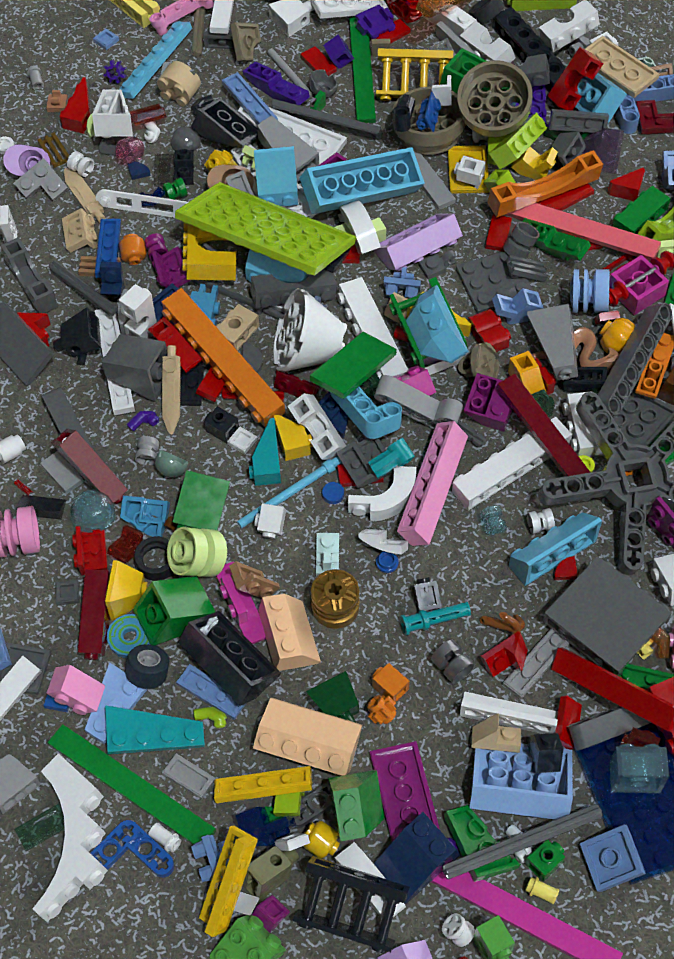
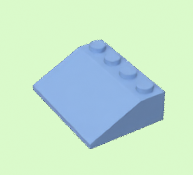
M521 743L520 753L475 748L470 809L553 820L570 814L573 800L572 750H563L560 772L536 773L527 744Z

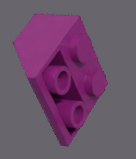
M477 373L464 408V413L483 426L505 432L513 408L496 387L503 380Z

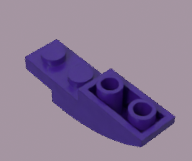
M256 61L242 71L243 75L256 88L272 99L301 105L310 97L308 90L282 79L280 72Z

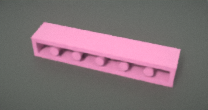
M455 421L437 423L397 532L412 546L430 544L465 447L468 435Z

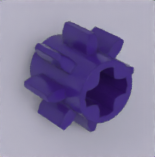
M111 60V66H104L106 69L104 76L110 78L109 83L115 79L117 83H120V77H127L124 74V70L127 67L121 65L122 61H118L115 64ZM117 68L116 72L118 74L114 75V71L112 69Z

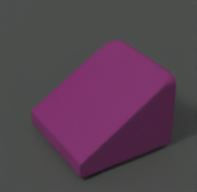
M271 895L256 906L252 915L258 917L263 922V927L271 933L290 911Z

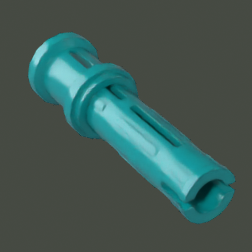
M468 602L430 612L420 610L414 615H401L400 623L406 636L412 631L428 630L430 625L470 616L471 610Z

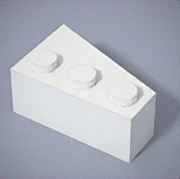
M103 89L92 114L95 136L103 138L133 136L131 115L128 112L122 90Z

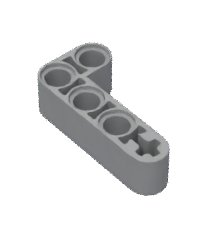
M382 375L380 377L374 395L376 400L384 404L389 402L398 403L402 407L403 414L430 428L436 427L437 423L455 421L458 424L463 404L458 400L448 398L438 401L389 375Z

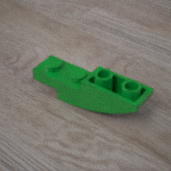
M524 218L522 221L535 227L540 234L534 246L557 258L569 261L570 258L581 261L591 247L588 240L558 232L554 226Z

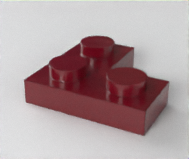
M655 100L636 101L640 115L639 126L641 134L674 133V113L658 114Z

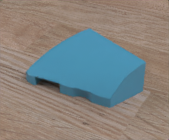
M123 496L120 518L149 536L163 537L164 523L168 518L170 502L143 497Z

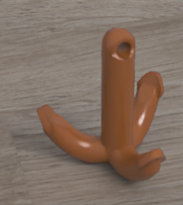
M500 612L499 617L501 620L484 615L479 619L483 625L512 632V635L517 631L521 632L525 628V622L518 614L512 617L506 612Z

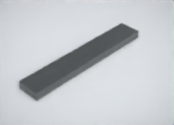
M273 99L271 104L273 109L298 119L378 140L383 135L382 129L379 126Z

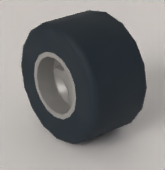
M143 644L134 647L127 657L125 669L127 679L131 684L139 688L153 689L161 686L166 681L170 663L168 654L155 645Z

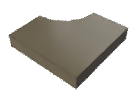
M238 22L230 24L237 61H252L254 59V47L257 43L261 42L258 24Z

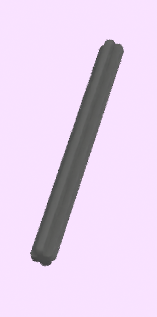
M594 804L444 864L442 866L443 874L446 879H452L598 820L602 817V810L598 804Z

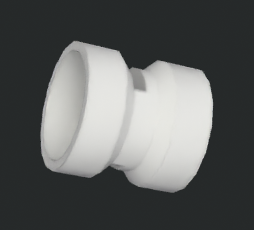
M75 151L69 156L67 167L72 171H78L79 175L86 177L88 174L84 173V171H93L94 161Z
M550 508L543 509L539 513L535 511L527 513L528 526H533V528H530L531 534L539 533L541 530L549 531L555 526L554 516Z

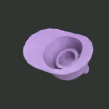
M14 145L9 147L3 157L6 169L17 176L25 174L42 158L50 165L48 154L38 147Z

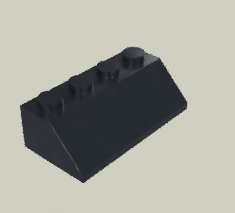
M220 611L188 622L178 641L186 652L197 661L239 706L256 699L281 674Z

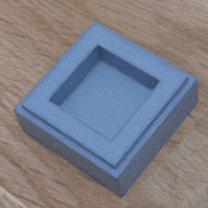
M104 29L93 38V41L107 50L119 41V37L108 29Z

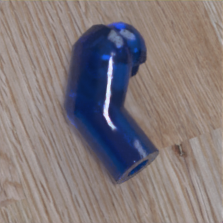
M157 187L152 194H144V192L139 194L162 198L166 192L162 188ZM142 201V206H155L157 204Z

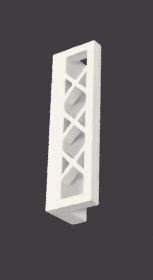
M464 692L460 716L481 721L499 713L500 725L542 734L555 733L558 721V711Z

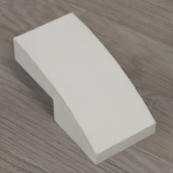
M365 529L359 533V538L379 550L394 554H403L408 550V541L387 539V530Z

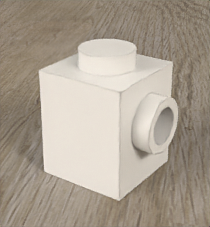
M269 504L261 505V511L255 517V526H257V530L260 533H263L262 537L275 539L276 535H282L286 514L284 507Z

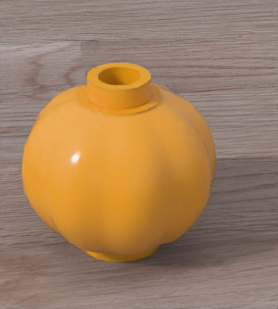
M616 318L613 322L608 320L599 333L603 336L600 340L603 350L608 353V349L612 348L620 355L635 328V324L626 318Z

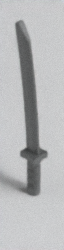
M191 280V282L198 285L205 284L206 288L211 290L213 285H217L207 280ZM218 285V293L255 308L253 299ZM270 306L256 308L258 309L257 314L261 315L264 312L278 320L279 318L283 319L285 313Z

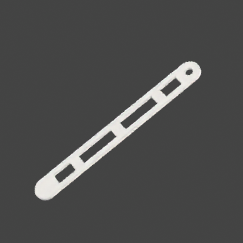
M102 189L96 194V201H99L103 207L174 218L175 211L188 203L186 201ZM117 197L132 199V206L117 204ZM142 201L173 205V212L142 208Z

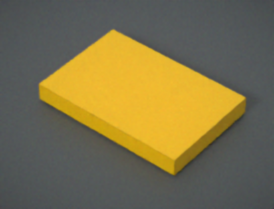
M486 145L453 146L449 149L450 192L489 193L484 183L488 178ZM463 155L486 162L484 177L478 189L474 188L475 185L456 180L457 174H454L457 162H461Z

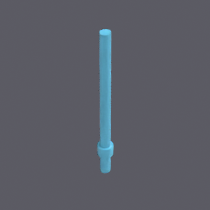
M338 456L332 460H326L321 464V467L264 504L279 505L326 473L329 475L335 471V467L340 465L342 461ZM261 506L237 521L241 529L255 520L256 514L261 511Z

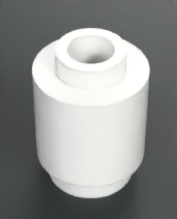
M11 435L0 441V461L3 464L21 455L22 451L26 450L25 444L19 435Z

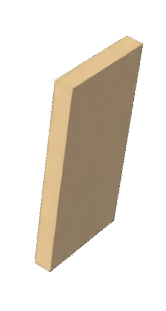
M601 36L585 48V50L593 53L604 63L598 73L633 98L659 79L658 72L604 36Z

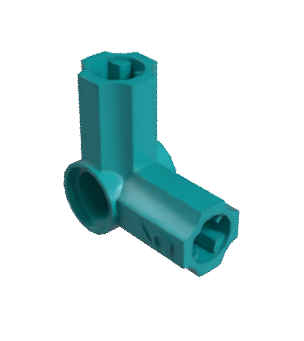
M401 438L368 463L379 479L397 466L401 467L410 463L415 455L404 438Z

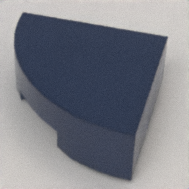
M135 161L127 162L132 180L151 176L150 170L146 165Z

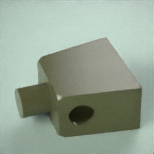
M274 846L249 864L243 886L250 895L259 897L257 903H260L290 877L292 864L299 859L296 850L282 852L277 846Z

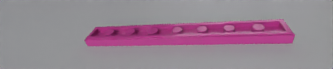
M442 871L431 881V883L493 916L499 915L501 920L574 959H621L623 955L622 952L485 880L474 882L470 872L452 879H446Z

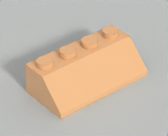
M270 698L260 721L253 749L343 776L347 775L351 770L362 724Z

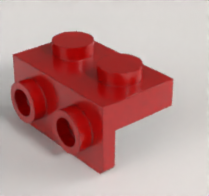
M76 526V534L72 535L73 546L77 548V554L73 555L75 568L79 567L81 575H85V569L108 570L105 529L82 531L80 526Z

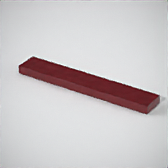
M515 373L497 384L498 390L565 477L591 473Z

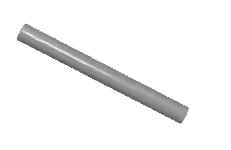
M273 48L269 49L267 54L295 85L308 90L310 97H312L313 93Z

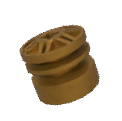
M332 569L319 574L313 581L311 604L313 616L318 623L327 628L338 629L348 626L356 619L360 608V590L358 582L353 575L344 570Z

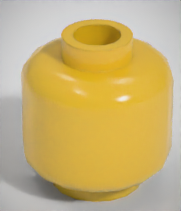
M323 821L311 822L304 834H308L310 843L304 845V848L318 858H325L328 854L333 856L340 845L336 841L338 838L337 830Z

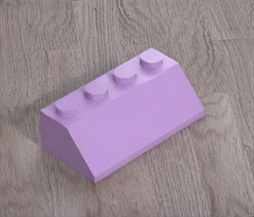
M436 214L380 242L381 247L373 251L388 269L398 272L402 270V267H407L406 264L410 262L416 263L423 260V256L428 253L431 255L441 250L440 247L444 245L450 246L457 242L456 239L463 235L454 214Z

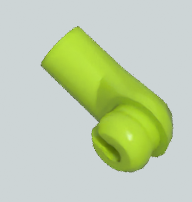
M216 707L194 709L196 721L211 719L214 721L215 728H223L227 724L226 714Z

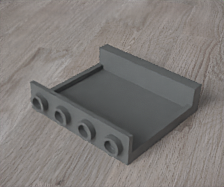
M597 556L544 613L543 622L596 665L620 677L624 667L664 623L667 624L669 622L672 612L669 611V608L664 603L653 599L646 589L636 586L629 576L621 574L614 569V566L608 560H603Z

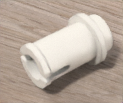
M159 823L154 824L148 835L163 845L164 850L167 852L176 851L181 844V839H179L177 833L172 834Z

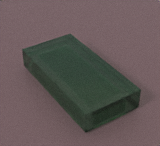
M59 804L14 829L26 851L65 829L63 811Z

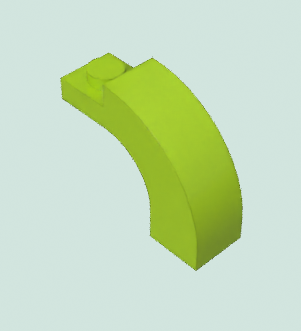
M674 207L657 221L647 220L638 232V235L657 241L674 240Z

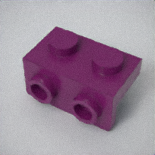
M178 246L162 256L156 251L152 252L154 259L152 264L157 270V281L162 287L165 286L167 288L173 283L179 288L191 281L187 280V271H183V259L185 258H183L182 249Z

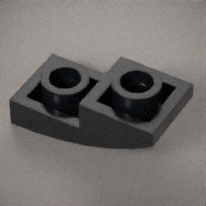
M175 150L174 180L182 178L185 185H194V150Z

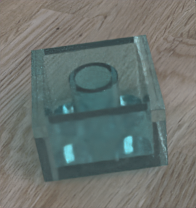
M632 744L616 746L609 764L611 792L661 793L669 777L667 748L659 747L656 744H648L644 747H634Z

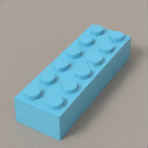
M412 147L307 168L299 177L311 214L340 209V206L357 200L364 204L414 193L425 184Z

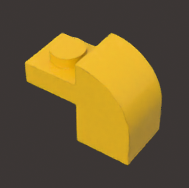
M529 147L513 162L511 168L525 177L535 180L547 176L549 170L554 166L556 162L555 157L558 152L552 147L539 155L534 149Z

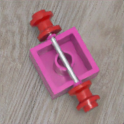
M664 251L661 253L660 258L654 257L650 262L640 255L611 273L609 279V306L615 307L618 305L619 300L633 315H636L663 298L669 280L664 275L667 273V269H674V254Z

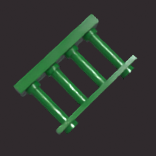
M434 277L432 279H429V289H431L435 285L439 287L440 292L448 306V309L467 347L466 339L458 325V322L450 308V305L442 291V288L437 278ZM391 294L390 299L392 303L388 305L392 315H397L413 351L410 353L415 365L419 364V367L425 368L423 359L428 357L420 354L407 325V318H404L401 311L414 306L422 294L399 303L394 294Z

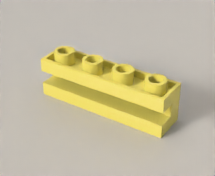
M110 0L143 28L151 24L150 16L160 11L158 3L153 0Z

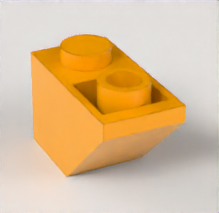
M526 351L511 357L508 368L509 375L511 376L515 373L536 401L546 397L547 393L539 366L531 353Z

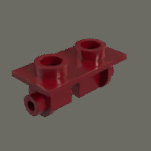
M287 371L276 372L274 388L299 398L303 394H317L319 386H316L315 383L304 379L300 380L299 377L291 375Z

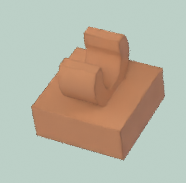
M52 90V94L48 96L47 112H61L64 110L68 103V95L61 94L60 90Z

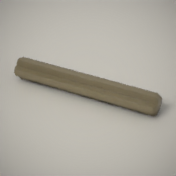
M204 6L197 8L194 13L191 50L193 57H200L202 54L205 21Z

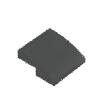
M366 438L358 444L354 441L336 452L358 488L373 483L394 472L393 469L378 479L368 463L386 451L379 438Z

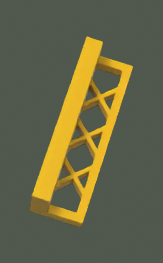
M234 825L229 827L199 919L207 923L205 933L211 937L222 934L228 929L258 841L257 838ZM235 836L239 837L235 840V843H233Z

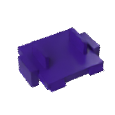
M380 4L355 15V18L358 20L356 27L363 36L368 33L372 39H375L386 31L395 30L396 25L393 22V14L388 8L384 9L381 7Z

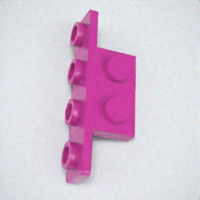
M234 562L225 564L222 571L216 576L220 584L219 591L222 598L227 599L229 613L232 618L236 619L242 634L252 644L266 639L261 618L250 594L238 590L234 584L229 567Z

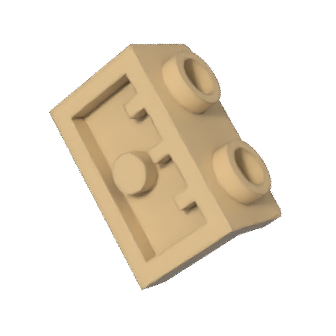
M81 208L62 218L66 249L73 252L87 244L92 249L97 248V234L94 230L95 221L91 214H87Z

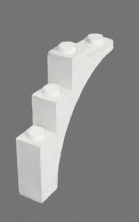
M59 753L41 771L52 784L60 800L65 828L63 851L56 874L44 895L33 907V910L46 922L60 913L62 906L78 894L83 884L91 890L93 886L98 885L103 880L104 874L108 871L89 853L92 848L99 845L106 833L87 814L99 806L104 796Z

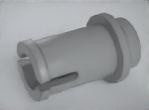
M30 66L27 76L31 80L32 88L34 90L43 88L44 83L41 78V69L37 66Z

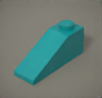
M274 418L269 419L252 456L253 465L249 466L250 479L255 480V486L281 483Z

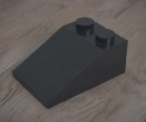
M221 98L201 108L191 125V128L207 140L240 149L258 139L257 127Z

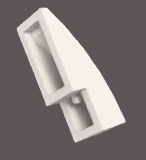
M355 842L335 857L337 864L385 879ZM355 888L362 895L360 889ZM375 894L371 898L370 906L382 918L387 901L385 897ZM404 903L396 904L393 917L406 907Z

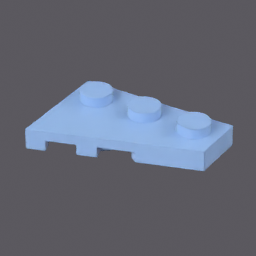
M109 663L102 682L105 685V689L97 712H91L85 727L87 734L104 745L107 742L105 705L132 710L147 691V689L131 684L125 672Z

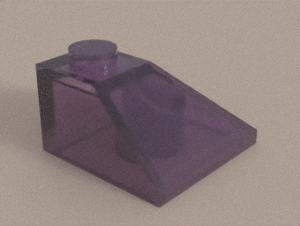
M603 128L587 136L584 139L586 148L582 154L594 150L603 163L601 172L616 174L624 131Z

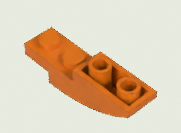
M663 333L641 374L635 393L654 399L657 398L674 349V335Z

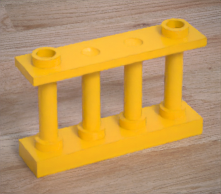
M378 48V61L383 63L382 90H376V97L380 98L381 101H391V98H400L403 94L407 93L409 86V64L411 62H419L421 64L420 88L427 87L428 65L430 62H438L440 85L444 67L453 58V51ZM393 61H400L402 64L401 91L390 90V67Z

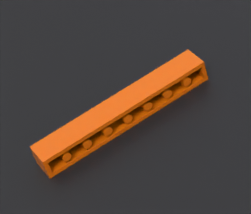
M182 288L161 301L163 316L175 324L174 327L181 335H185L187 342L200 353L202 361L205 364L209 363L213 367L212 371L218 379L222 378L226 382L225 386L228 391L238 396L239 403L243 408L247 407L251 411V416L257 423L261 422L266 427L269 419L274 418V415L282 416L285 414V405Z

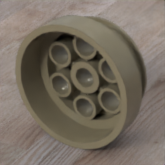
M493 60L476 65L466 73L458 88L457 98L460 116L470 129L487 137H501L514 132L522 126L531 111L532 87L528 77L520 68L505 61ZM485 87L490 89L487 92L481 91ZM502 87H508V88H509V90H507V91H502V90H500V89H501ZM512 102L519 103V105L515 107L511 106L510 104ZM475 103L480 105L478 108L471 107ZM492 103L500 104L498 107L491 106ZM503 118H507L510 121L507 123H503L500 120ZM489 119L490 122L482 123L481 120Z
M432 86L416 88L405 93L410 94L415 99V107L411 117V128L405 132H398L396 130L395 132L406 148L412 147L413 151L417 153L432 155L445 152L456 145L466 124L459 113L458 94L451 91L452 105L441 106L434 132L431 131L430 127L420 130L416 125L420 115L421 103L430 97ZM398 100L395 102L393 109L396 107Z

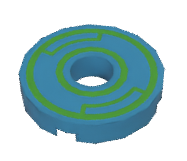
M126 614L116 618L107 631V642L110 649L122 658L127 659L129 652L134 647L150 644L135 614ZM132 631L137 634L136 638L132 641L124 639V635L127 632Z

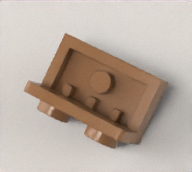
M237 561L229 565L232 573L231 578L238 590L262 598L272 596L275 591L280 589L279 583L266 579L260 570Z

